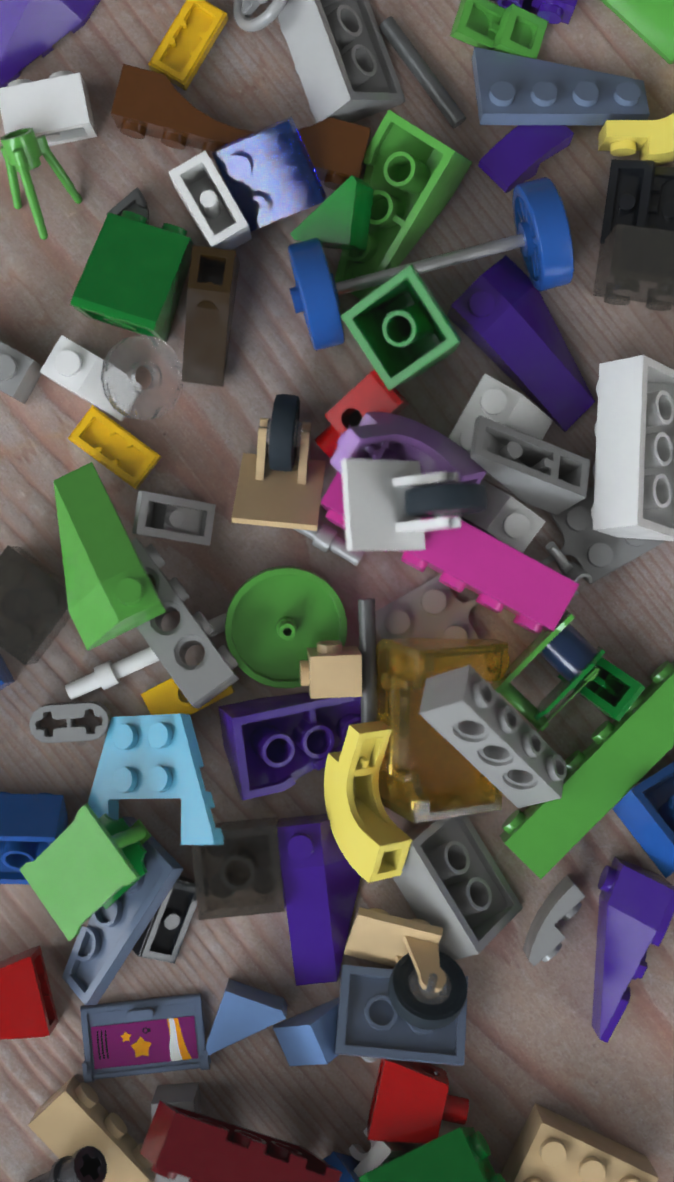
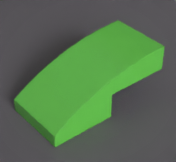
M461 0L450 36L474 47L537 59L548 21L514 4L505 9L489 0Z

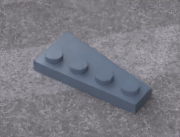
M474 47L472 67L480 125L603 126L606 120H648L650 112L643 80Z
M123 816L129 828L137 821L134 817ZM152 835L142 845L147 851L144 856V864L148 872L108 909H105L103 906L90 917L87 927H81L62 978L85 1006L97 1005L184 870Z

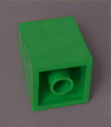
M123 210L121 216L108 212L73 293L70 305L87 318L167 342L190 267L194 243L190 237L186 236L187 231L176 225L163 223L161 229L146 224L147 218L131 211Z
M413 264L408 265L341 315V318L389 391L420 376L455 352L462 342Z
M459 1127L358 1177L360 1182H506L500 1173H495L488 1159L491 1151L486 1139L479 1131L475 1132L473 1127Z

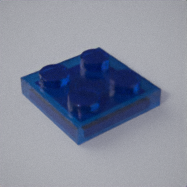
M292 116L217 148L212 153L233 199L249 225L250 232L318 205L327 198Z

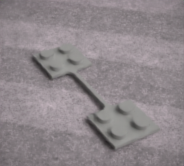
M594 486L587 490L585 499L558 515L550 513L564 538V544L560 551L563 555L575 557L580 566L592 576V583L664 542V540L619 538L593 530L591 508L594 503ZM550 555L540 561V563L546 566L553 562L554 559ZM441 574L375 611L376 628L410 687L483 646L468 618L470 610L478 605L475 602L476 599L470 602H460L457 600L450 588L438 581Z

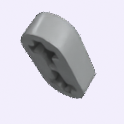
M95 701L49 704L33 712L29 727L35 739L43 743L91 741L99 739L107 733L112 715L106 705ZM89 709H92L96 717H102V724L95 727V732H90L89 725H75V718L87 716ZM48 712H51L52 718L55 720L67 719V726L55 728L53 735H51L48 728L41 727L40 720L47 718Z

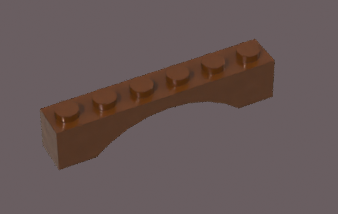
M123 64L111 110V115L117 128H120V132L126 136L135 139H144L145 135L159 138L164 145L178 150H184L186 146L201 149V152L206 150L212 159L225 160L226 156L242 160V163L251 169L265 171L267 167L282 170L286 177L297 181H307L308 177L324 181L323 184L332 190L339 188L351 175L361 179L365 165L363 162L366 149L371 140V128L331 117L312 126L288 132L262 133L238 129L216 121L196 109L175 89L165 74Z

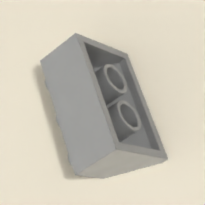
M369 0L287 1L277 17L316 123L329 117L352 123L401 105L406 101Z
M459 801L405 832L412 839L401 875L392 877L417 919L425 920L433 926L443 928L442 937L438 943L439 951L447 954L453 960L479 954L523 908Z

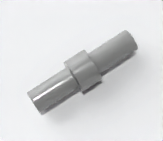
M325 523L322 526L318 525L317 531L294 529L313 540L311 545L325 553L327 550H330L355 566L358 565L365 553L364 551H347L346 540L337 536L338 531Z

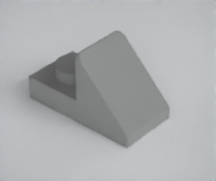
M138 491L132 533L146 537L210 546L216 504Z

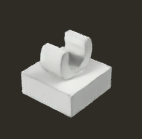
M366 1128L363 1132H364V1134L367 1136V1128ZM370 1140L371 1148L368 1152H365L359 1144H352L349 1148L353 1158L361 1161L353 1170L358 1177L404 1155L407 1151L400 1142Z

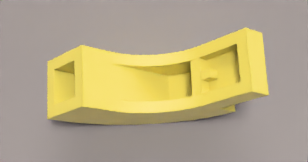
M674 113L657 120H606L598 134V151H610L611 155L618 157L630 156L635 154L636 151H640V160L654 161L655 166L674 161Z
M382 720L349 725L342 751L328 753L324 772L325 807L332 833L346 860L368 883L400 876L412 839L389 818L380 797L379 772L392 732V728Z

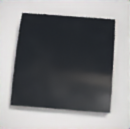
M611 160L600 239L601 245L674 256V167H655L654 161Z

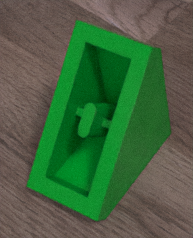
M351 175L290 235L298 242L317 237L320 239L323 248L366 251L374 189L369 183Z
M601 657L595 664L600 669L597 677L588 682L578 694L606 716L620 721L646 687ZM561 674L557 676L560 680L564 679ZM582 679V680L573 688V690H575V689L584 681V679Z

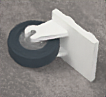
M350 458L341 460L347 551L426 550L425 532L462 527L461 515L487 510L486 486L477 483H459L458 472L447 473L445 471L421 474L420 461ZM421 517H434V519L421 520Z

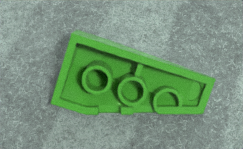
M388 110L366 149L363 162L366 164L363 181L369 183L374 189L366 251L342 249L335 282L399 266L451 200L473 162L391 110ZM381 285L350 293L363 300Z
M92 462L53 480L68 611L88 651L166 612Z

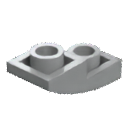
M568 875L545 899L527 933L523 951L534 967L541 960L543 962L549 961L560 951L562 947L561 942L566 937L556 923L561 919L567 921L573 917L582 906L580 901L586 897Z

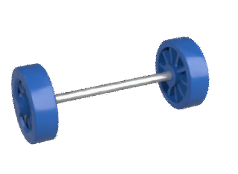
M542 177L515 186L512 197L516 235L337 283H335L333 274L329 271L320 239L316 237L290 244L288 246V253L296 287L289 288L295 313L303 312L313 349L318 351L341 345L345 342L339 310V295L384 284L410 264H413L417 272L422 274L520 248L526 272L531 283L538 291H545L569 284L574 274L572 238L565 208L553 181L547 177Z

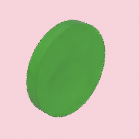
M276 566L251 576L233 595L225 618L226 642L229 651L238 662L239 668L250 678L270 687L297 688L301 687L299 662L300 660H307V648L317 647V642L326 640L341 641L342 646H345L347 617L339 596L333 587L321 576L300 567Z

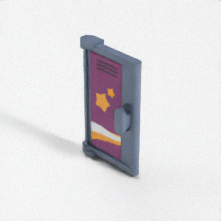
M201 993L80 1007L85 1057L82 1068L85 1083L94 1082L96 1079L198 1068L210 1070L211 1058L205 1048L206 1038Z

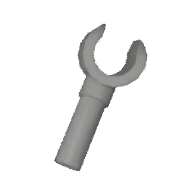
M552 541L546 545L545 548L559 565L560 574L574 582L583 578L589 584L592 583V576L577 563L566 559L555 542Z

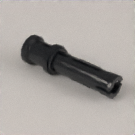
M86 1146L77 1150L73 1156H65L58 1159L53 1164L51 1171L28 1182H103L107 1174V1163L100 1150L92 1146Z

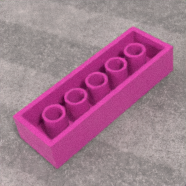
M337 472L320 503L325 511H327L325 515L328 518L327 520L345 530L342 474ZM447 516L450 517V520L452 518H457L456 516ZM421 517V520L437 519V518H445V517ZM461 520L462 527L425 532L426 550L400 551L404 553L401 557L402 562L422 573L426 567L435 570L441 574L438 580L440 583L459 593L463 592L466 587L478 594L475 602L497 614L498 612L501 613L503 608L516 615L513 623L533 634H540L541 630H555L579 586L573 580Z

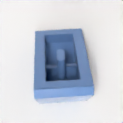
M229 979L205 1048L208 1054L211 1055L286 1019L288 1005L285 999Z
M339 997L273 1025L274 1032L289 1066L328 1064L338 1056L335 1054Z

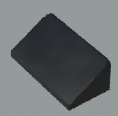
M181 875L178 877L132 950L138 957L175 964L203 891L204 885Z

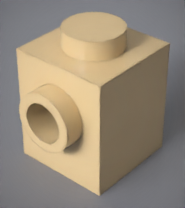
M326 640L317 642V647L307 648V660H300L299 674L300 686H308L311 699L362 697V654L357 646H342L341 641Z

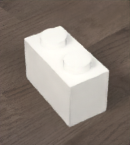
M58 71L52 73L48 79L38 81L17 79L11 81L7 87L0 88V111L5 134L31 127L36 137L45 135L49 146L97 137L88 88L80 72Z
M206 150L168 172L177 193L209 247L233 250L252 239L246 219Z

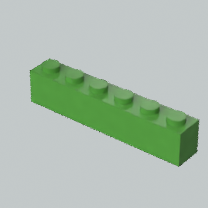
M665 661L651 674L650 679L653 682L639 695L620 721L614 720L611 723L607 720L602 723L591 735L593 742L583 752L577 750L565 760L567 774L563 783L562 798L530 805L523 812L516 810L503 823L502 828L505 831L500 835L501 839L540 879L674 746V661L672 663Z

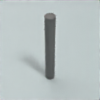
M392 16L386 18L380 24L379 29L454 129L466 120V116Z
M373 598L358 599L359 650L362 654L361 723L378 721L375 599Z

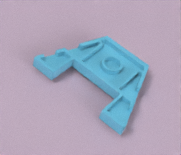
M190 714L111 717L87 803L96 816L100 818L106 813L110 818L119 820L120 799H181V845H223L221 828L215 827L211 809L215 807L211 792L205 790L200 768L204 764Z

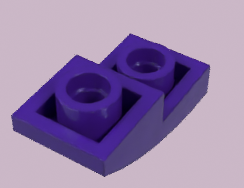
M518 125L480 159L478 167L505 193H508L517 184L524 183L534 177L540 163L568 147L574 133L566 125Z

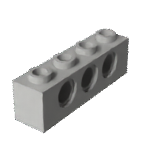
M134 538L132 543L149 577L156 580L155 589L166 610L165 613L136 628L189 703L199 709L239 680V677L233 670L239 664L224 644L217 648L208 636L214 631L213 627L200 610L195 614L190 611L184 602L190 598L189 594L176 577L170 581L160 569L166 562L152 543L145 548L137 538ZM171 611L179 612V625L172 631H163L161 627L163 617ZM193 645H203L205 649L204 659L197 665H187L185 661L187 650Z
M471 665L426 678L419 714L517 808L562 798L563 783L567 774L566 762Z

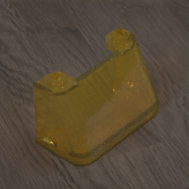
M381 639L376 647L378 721L382 720L392 728L379 772V792L383 806L414 824L502 810V792L432 727L419 712L426 678L471 665L488 682L502 679L510 663L508 643L497 639Z

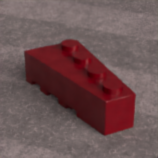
M159 1101L140 1154L152 1163V1172L175 1180L178 1174L189 1178V1182H339L342 1174L341 1171L303 1146L164 1101Z

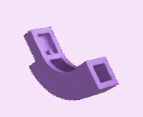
M366 412L359 426L349 427L340 436L337 443L338 448L329 462L342 474L341 460L346 458L420 461L421 474L447 471V474L458 472L459 482L456 483L480 484L487 473L486 470L470 458V454L440 432L415 420L385 412Z

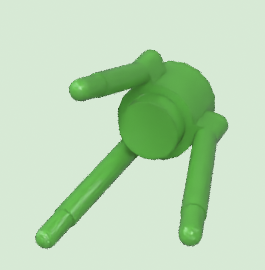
M22 128L2 136L0 140L3 146L0 149L6 163L14 208L18 210L22 207L17 172H19L41 239L46 240L48 233L29 170L41 165L39 157L43 155L75 203L80 204L82 197L51 152L45 135L36 137L33 128Z

